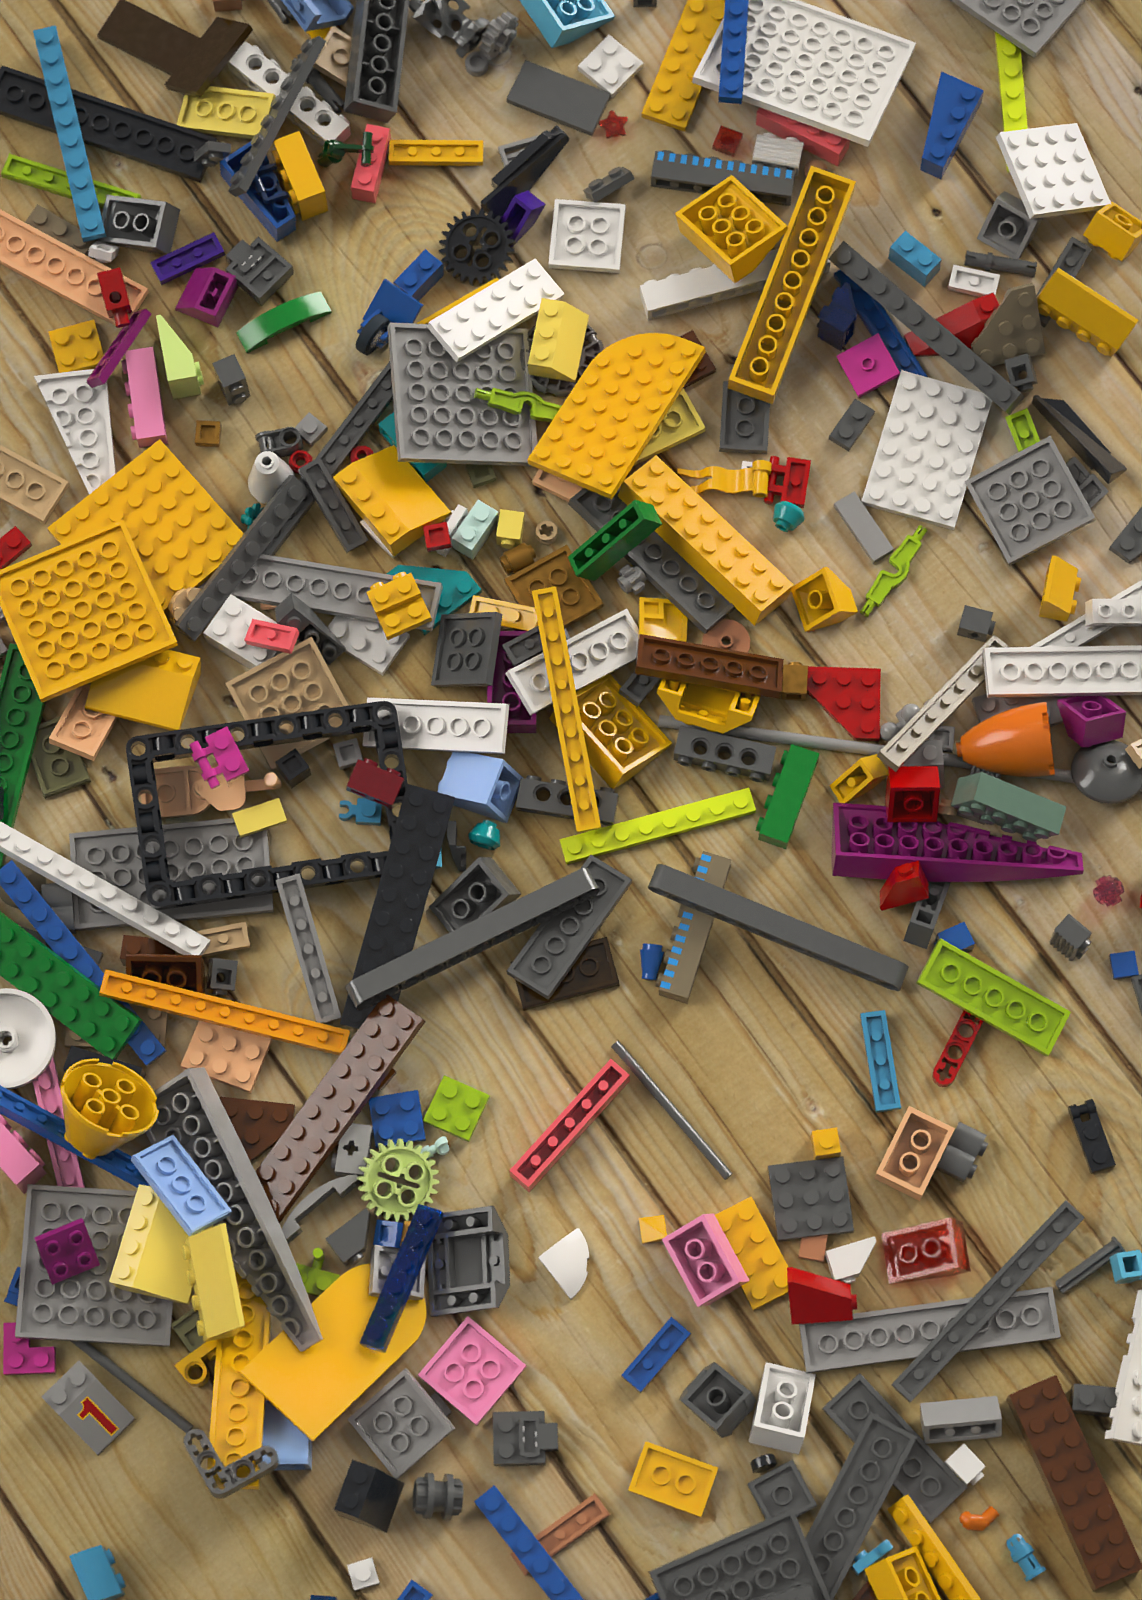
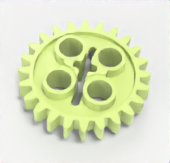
M399 1138L396 1145L390 1139L387 1141V1147L382 1143H378L379 1151L370 1149L369 1151L373 1157L371 1159L363 1157L367 1166H359L358 1168L364 1172L363 1176L357 1177V1180L363 1182V1185L357 1189L365 1191L361 1200H370L366 1207L368 1209L376 1207L374 1214L379 1216L383 1212V1219L388 1220L391 1214L395 1222L399 1221L400 1215H402L405 1221H408L409 1213L414 1217H418V1208L423 1211L427 1210L424 1205L425 1201L433 1203V1200L429 1197L430 1193H438V1191L432 1188V1185L439 1183L438 1180L433 1179V1175L439 1173V1170L431 1169V1166L435 1164V1160H426L430 1153L428 1151L420 1153L422 1146L418 1144L413 1148V1141L410 1140L407 1141L405 1146L403 1139ZM393 1157L395 1167L387 1171L385 1162ZM417 1165L419 1168L418 1175L415 1178H410L409 1169ZM382 1172L419 1184V1187L413 1188L396 1183L389 1179L378 1177L377 1173ZM386 1182L388 1186L386 1193L379 1195L377 1192L378 1185ZM409 1189L411 1198L404 1203L401 1200V1194L404 1190Z

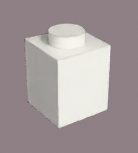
M965 1444L958 1448L944 1462L965 1485L971 1483L974 1486L984 1476L981 1471L986 1466Z

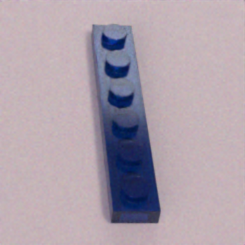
M418 1204L360 1340L362 1346L382 1353L386 1352L444 1214L441 1210Z

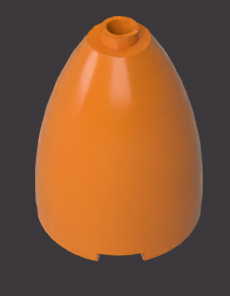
M1047 702L1028 704L996 714L972 727L960 737L961 742H956L957 756L963 757V762L977 768L1016 777L1055 776Z

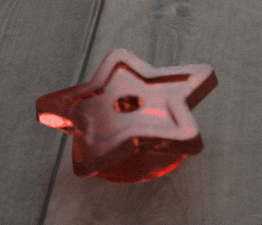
M611 110L608 118L600 120L598 125L605 129L607 139L619 135L625 136L626 132L623 126L628 121V117L617 116Z

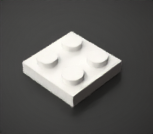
M608 35L578 65V71L601 90L611 93V98H613L644 67V63L612 36Z

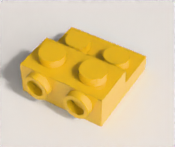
M400 572L393 576V581L386 584L377 582L367 592L369 601L387 640L432 621L412 573L406 575L405 572Z

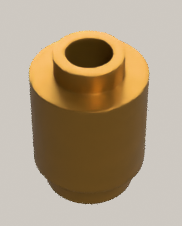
M523 542L504 552L503 556L499 557V561L505 573L509 575L534 563L536 554L531 545L526 546Z

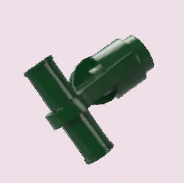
M362 133V145L344 144L333 139L330 141L326 140L323 145V152L317 156V158H320L317 159L318 164L321 167H328L332 163H339L345 153L349 152L362 153L361 165L365 167L371 166V153L374 152V146H372L373 133Z

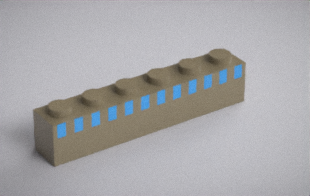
M703 851L701 858L696 857L692 871L696 872V878L724 889L732 859ZM681 904L678 913L681 922L679 927L674 926L670 940L674 941L672 950H666L663 963L667 964L664 973H659L656 987H659L660 996L687 1004L715 917Z

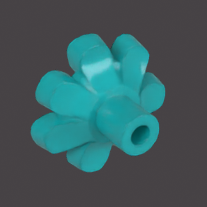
M255 503L252 507H247L245 514L241 515V523L248 525L247 529L263 510L261 504Z

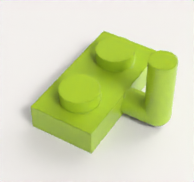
M315 1248L313 1250L314 1260L312 1267L298 1263L296 1265L307 1294L319 1297L341 1275L321 1270L325 1255L321 1248Z

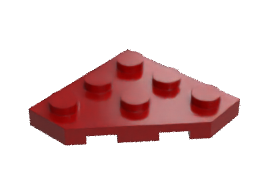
M808 666L807 694L812 699H815L824 708V711L848 732V735L854 741H879L881 668Z

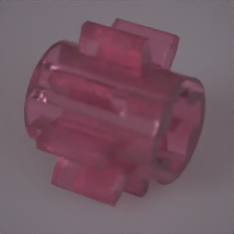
M1104 875L1095 881L1098 886L1093 889V894L1098 903L1101 905L1106 904L1108 907L1122 901L1120 895L1124 893V886L1117 877L1112 878L1111 875L1107 877Z

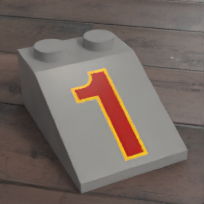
M80 1361L70 1368L42 1396L49 1406L97 1455L135 1420L126 1408Z

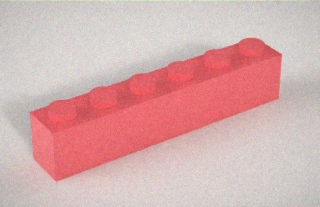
M610 1059L509 1170L510 1176L525 1190L530 1192L630 1082V1075Z

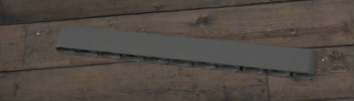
M657 864L648 889L656 894L890 990L900 991L909 968L905 963L663 864Z
M588 868L579 869L353 979L345 988L356 1009H366L387 998L386 995L392 996L593 898L599 893L600 888Z

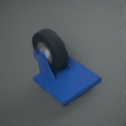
M384 279L363 317L364 322H362L360 329L357 331L359 336L355 345L356 349L367 356L378 347L380 349L389 342L387 327L389 323L413 324L423 304L387 279Z

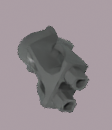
M464 0L409 1V8L414 13L412 17L437 37L442 39L446 35L454 39L459 44L456 52L461 58L480 43L482 34L490 23L485 18L477 20L467 18L463 12L469 10L471 6ZM449 1H455L459 5L458 10L450 8L448 5ZM438 19L441 21L442 26L440 29L433 25L434 20ZM454 20H458L461 24L459 31L452 29V22Z

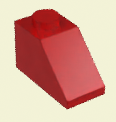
M919 861L905 863L893 869L880 890L881 911L929 898L928 880Z

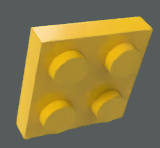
M95 320L48 331L59 373L95 369L104 356Z

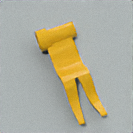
M756 460L752 462V468L728 470L718 466H709L696 471L677 469V474L696 479L712 477V479H708L700 485L690 486L697 494L712 489L732 494L753 491L754 497L764 498L768 495V475L771 474V462Z

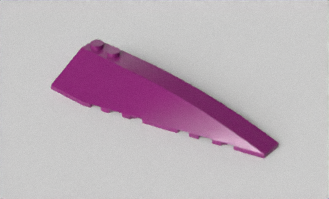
M833 803L832 876L888 879L895 867L919 861L928 882L1028 880L1080 875L1084 872L1082 853L1055 846H1049L1047 849L1040 847L1037 842L1027 840V843L1012 840V836L1002 834L1001 838L990 835V831L949 822L948 825L942 824L939 821L887 822L886 806Z

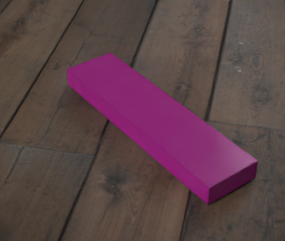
M147 309L134 312L129 319L130 325L121 329L87 379L86 383L91 388L103 385L108 380L152 315Z

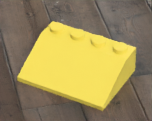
M141 1184L138 1186L109 1282L121 1290L189 1305L194 1287L188 1283L187 1270H190L189 1260L184 1259L182 1245H185V1240L189 1236L150 1186Z
M226 1223L189 1236L185 1240V1245H182L183 1257L185 1260H189L190 1270H187L188 1283L193 1285L195 1295H192V1305L194 1311L198 1310L200 1320L196 1321L197 1332L199 1336H203L204 1342L234 1337L245 1326Z

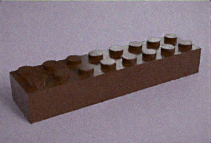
M1057 1375L1008 1395L1006 1400L1092 1591L1141 1571L1142 1563Z

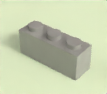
M997 1396L920 1403V1422L924 1444L1002 1437V1417Z

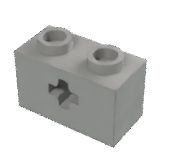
M352 1123L338 1142V1152L333 1153L331 1168L335 1169L336 1176L364 1175V1172L358 1168L359 1166H367L363 1157L370 1158L369 1150L371 1149L373 1127L371 1125ZM351 1145H354L357 1151H354L352 1156H349L347 1150L351 1148Z

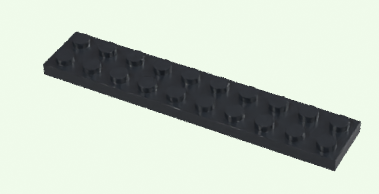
M2 65L0 68V114L57 134L45 80ZM71 89L84 143L201 183L207 167L202 166V163L194 162V153L208 141L218 142L217 138Z
M407 784L352 980L413 950L455 797ZM401 992L390 997L398 1001ZM348 994L340 1024L359 1029L377 1003L366 1009L357 1010Z

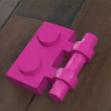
M228 727L206 736L205 740L208 744L206 748L202 749L199 741L189 745L193 752L192 757L195 762H198L203 772L201 775L204 781L208 782L211 789L220 786L217 779L219 775L223 774L228 783L249 772ZM212 754L218 764L215 768L211 767L207 759Z

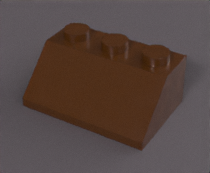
M126 954L127 975L202 994L205 993V967L202 955Z

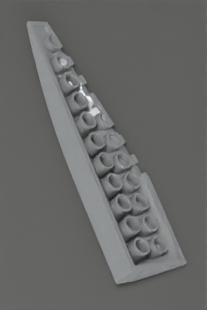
M205 1067L186 1069L154 1091L157 1097L155 1103L159 1113L154 1125L146 1132L151 1145H154L174 1135L232 1210L231 1215L214 1224L213 1227L226 1223L235 1270L243 1279L250 1283L252 1286L251 1290L268 1306L266 1309L270 1314L276 1316L281 1322L282 1329L301 1352L323 1340L287 1240Z

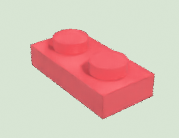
M252 619L244 641L247 645L292 654L300 632L294 627Z

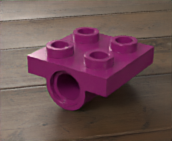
M82 1218L34 1237L38 1252L52 1285L100 1265Z

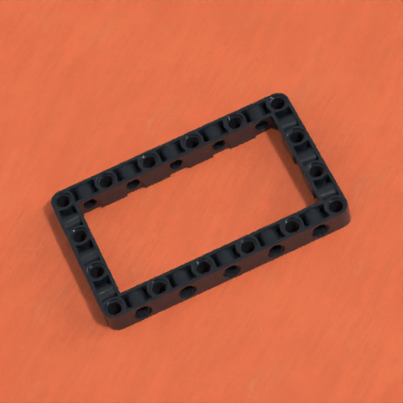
M377 701L139 735L128 740L126 755L146 895L149 904L153 908L165 910L279 893L275 880L298 873L301 876V872L307 868L312 869L315 872V876L311 880H305L301 876L304 889L381 878L388 851L341 855L340 858L321 860V858L291 862V865L272 868V865L243 869L240 873L226 875L216 873L192 877V880L173 882L170 880L153 763L192 757L193 752L191 748H184L181 745L182 740L192 738L194 741H199L203 749L208 747L205 737L225 727H228L231 734L234 731H241L244 734V738L241 741H235L239 750L374 731L379 768L387 770L388 767L384 763L385 760L395 758L399 764L393 769L400 772V777L404 778L403 785L394 803V808L395 806H401L408 781L397 710L391 702ZM381 710H387L390 712L391 717L388 720H381L377 714ZM332 717H339L342 720V724L339 727H332L328 721ZM283 724H290L293 727V731L290 734H283L279 729ZM142 745L146 750L144 754L136 756L132 753L133 747ZM144 793H149L153 796V799L149 804H142L139 802V797ZM385 807L391 842L398 817L392 813V809ZM149 842H157L160 845L159 850L155 853H149L146 850V845ZM355 861H359L364 865V870L360 873H355L351 870L350 865ZM255 876H262L265 878L266 883L262 887H255L252 884V879ZM207 883H212L216 886V891L211 895H207L202 891L203 886ZM158 890L165 891L167 894L166 899L162 902H157L153 899V894Z

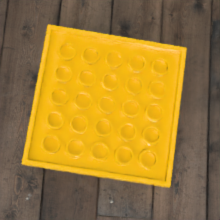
M160 439L47 528L61 545L123 519L164 613L169 611V602L177 591L189 587L198 588L206 582L244 534Z
M123 519L0 570V607L42 703L178 646Z

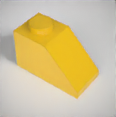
M877 754L863 757L829 787L840 803H850L875 788L887 777L888 770L881 759L877 757Z

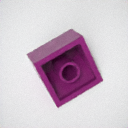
M1071 696L1057 700V706L1068 737L1079 746L1091 747L1095 744L1123 738L1126 711L1106 696Z

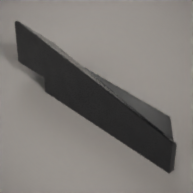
M558 125L550 132L548 130L542 132L491 179V185L495 190L481 201V208L484 209L486 214L493 211L494 219L499 215L503 217L513 197L529 191L569 141L568 135Z

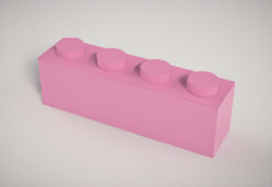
M154 348L128 350L125 353L126 360H122L123 373L128 374L129 379L128 382H125L126 395L131 396L132 401L131 404H128L129 417L134 418L135 424L131 426L132 439L137 440L139 448L152 446L159 439L164 444H168Z

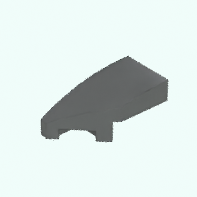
M449 821L446 830L451 856L458 871L464 872L466 870V846H457L456 821Z

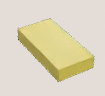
M279 798L232 813L240 838L287 823Z

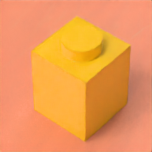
M837 1128L812 1131L811 1143L814 1160L840 1157L841 1149Z

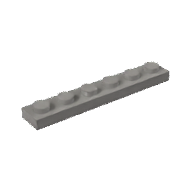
M300 873L275 880L316 1022L324 1023L341 1018Z

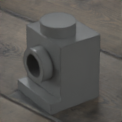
M1028 353L1004 360L1010 383L1017 390L1019 389V392H1028L1033 389L1034 384L1038 383L1032 358ZM1027 372V377L1021 380L1020 374Z
M219 958L209 959L206 989H213L212 994L227 996V991H235L238 961ZM218 973H221L224 976V980L222 982H218L216 980V976Z

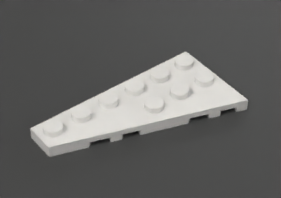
M94 369L34 376L88 493L91 494L116 474L107 381L103 385L91 388L86 382Z
M1138 1290L1132 1315L1134 1323L1133 1333L1128 1334L1126 1343L1130 1346L1128 1355H1123L1115 1390L1118 1398L1116 1408H1111L1109 1417L1113 1421L1111 1430H1106L1105 1439L1142 1446V1290Z

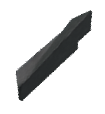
M1038 395L1033 396L1032 404L1084 463L1091 470L1095 469L1107 484H1110L1127 470L1121 462L1111 455V452L1064 400L1041 398Z

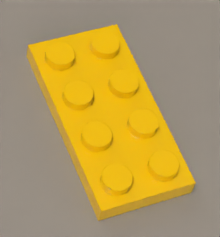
M749 1197L716 1214L717 1221L750 1280L742 1285L741 1289L752 1310L754 1311L788 1294V1265L753 1198Z

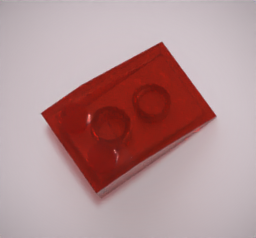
M950 1217L881 1234L889 1284L949 1277L971 1271L962 1221Z

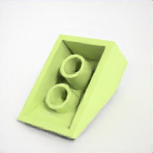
M156 315L167 379L173 399L201 394L200 385H204V380L199 362H194L190 350L161 315Z

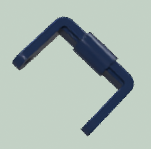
M276 163L260 167L253 181L258 196H261L263 203L266 205L290 197L289 192L267 197V191L258 176L276 170L278 168Z

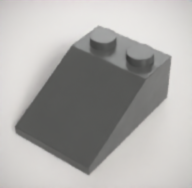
M106 195L102 213L106 237L99 238L97 241L166 255L171 253L180 209L165 201Z
M479 857L429 908L450 933L515 901L521 893L492 857Z

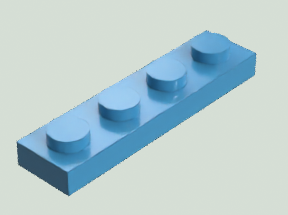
M886 1011L860 1013L875 1112L901 1110Z

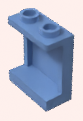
M282 0L305 32L343 25L354 10V6L349 0Z

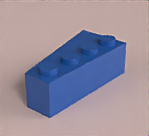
M941 71L923 151L921 171L942 179L981 105L984 90Z
M251 141L220 161V175L230 187L232 185L230 183L231 178L242 166L240 163L241 159L252 147ZM267 155L265 156L260 167L269 165ZM273 171L258 175L267 191V197L284 192ZM253 181L247 192L238 196L276 242L296 230V216L288 199L269 205L264 204L261 196H258Z

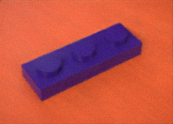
M213 232L150 263L160 284L163 285L193 271L195 268L225 256V252Z

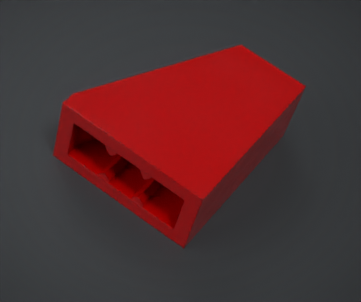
M787 1267L792 1325L853 1320V1310H858L857 1295H851V1284L797 1268Z

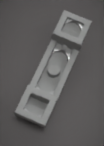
M354 1174L334 1179L307 1195L294 1208L282 1227L287 1243L289 1244L303 1232L297 1224L300 1220L334 1192L341 1199L361 1183L360 1180H357L358 1176Z

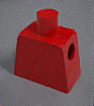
M121 268L97 273L109 318H114L116 328L130 325L128 314L132 313V308Z

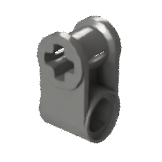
M294 427L263 431L255 435L256 441L259 442L260 453L270 451L281 458L291 456L295 451L303 449L301 435ZM290 438L297 439L293 444H286V441Z

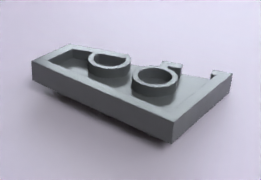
M1142 507L1109 548L1111 552L1128 564L1142 555Z

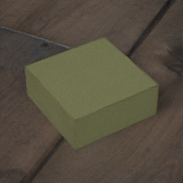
M466 464L473 488L496 481L492 465Z

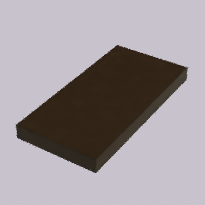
M126 0L118 1L97 34L98 39L169 75L174 73L200 39Z
M217 17L166 81L165 86L167 89L201 97L253 31L251 25Z
M607 937L590 941L549 1000L515 979L523 1011L620 986Z

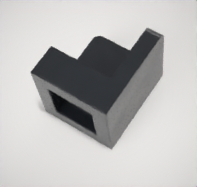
M296 748L275 762L277 770L291 789L312 775L310 767Z

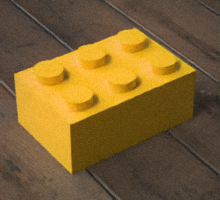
M300 131L274 140L275 150L271 151L274 158L273 162L277 164L278 168L276 171L278 174H281L285 192H289L290 203L294 213H299L303 221L327 212L328 205L325 190Z

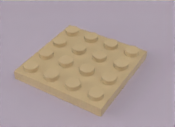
M312 637L296 644L292 654L281 652L225 682L244 720L349 706ZM332 717L328 723L332 727H339L342 724V720L339 717ZM283 724L279 730L283 734H290L293 731V727L290 724ZM331 737L259 748L272 770L277 767L275 762L296 748L302 754Z

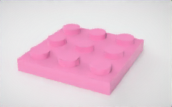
M467 1316L418 1376L477 1426L527 1366Z

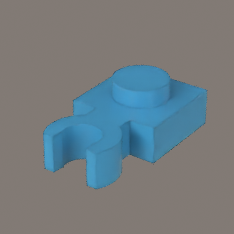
M357 798V805H353L347 800L340 801V807H347L349 809L348 813L339 814L340 820L348 821L352 817H356V824L381 826L382 805L366 798Z
M886 1539L869 1553L863 1550L855 1556V1564L851 1566L852 1570L858 1576L865 1568L871 1566L892 1550L893 1546Z

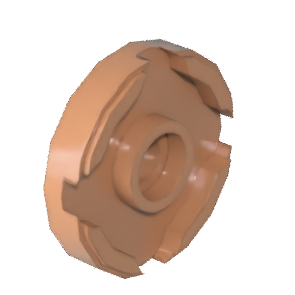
M722 619L706 634H703L702 645L748 653L750 637L742 624L734 620ZM728 639L731 643L724 645L722 640Z

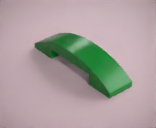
M315 292L285 302L261 314L239 329L236 334L246 353H249L268 344V339L307 320L310 323L332 312L322 293Z

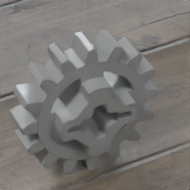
M509 11L503 12L501 17L498 16L496 20L493 19L482 34L481 42L483 43L479 46V49H481L479 53L489 60L495 59L497 54L505 53L517 35L516 28L519 25V19Z

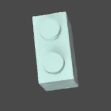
M477 500L453 535V548L473 560L497 526L499 520L498 511Z

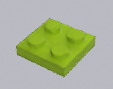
M444 1075L423 1122L469 1142L490 1095Z

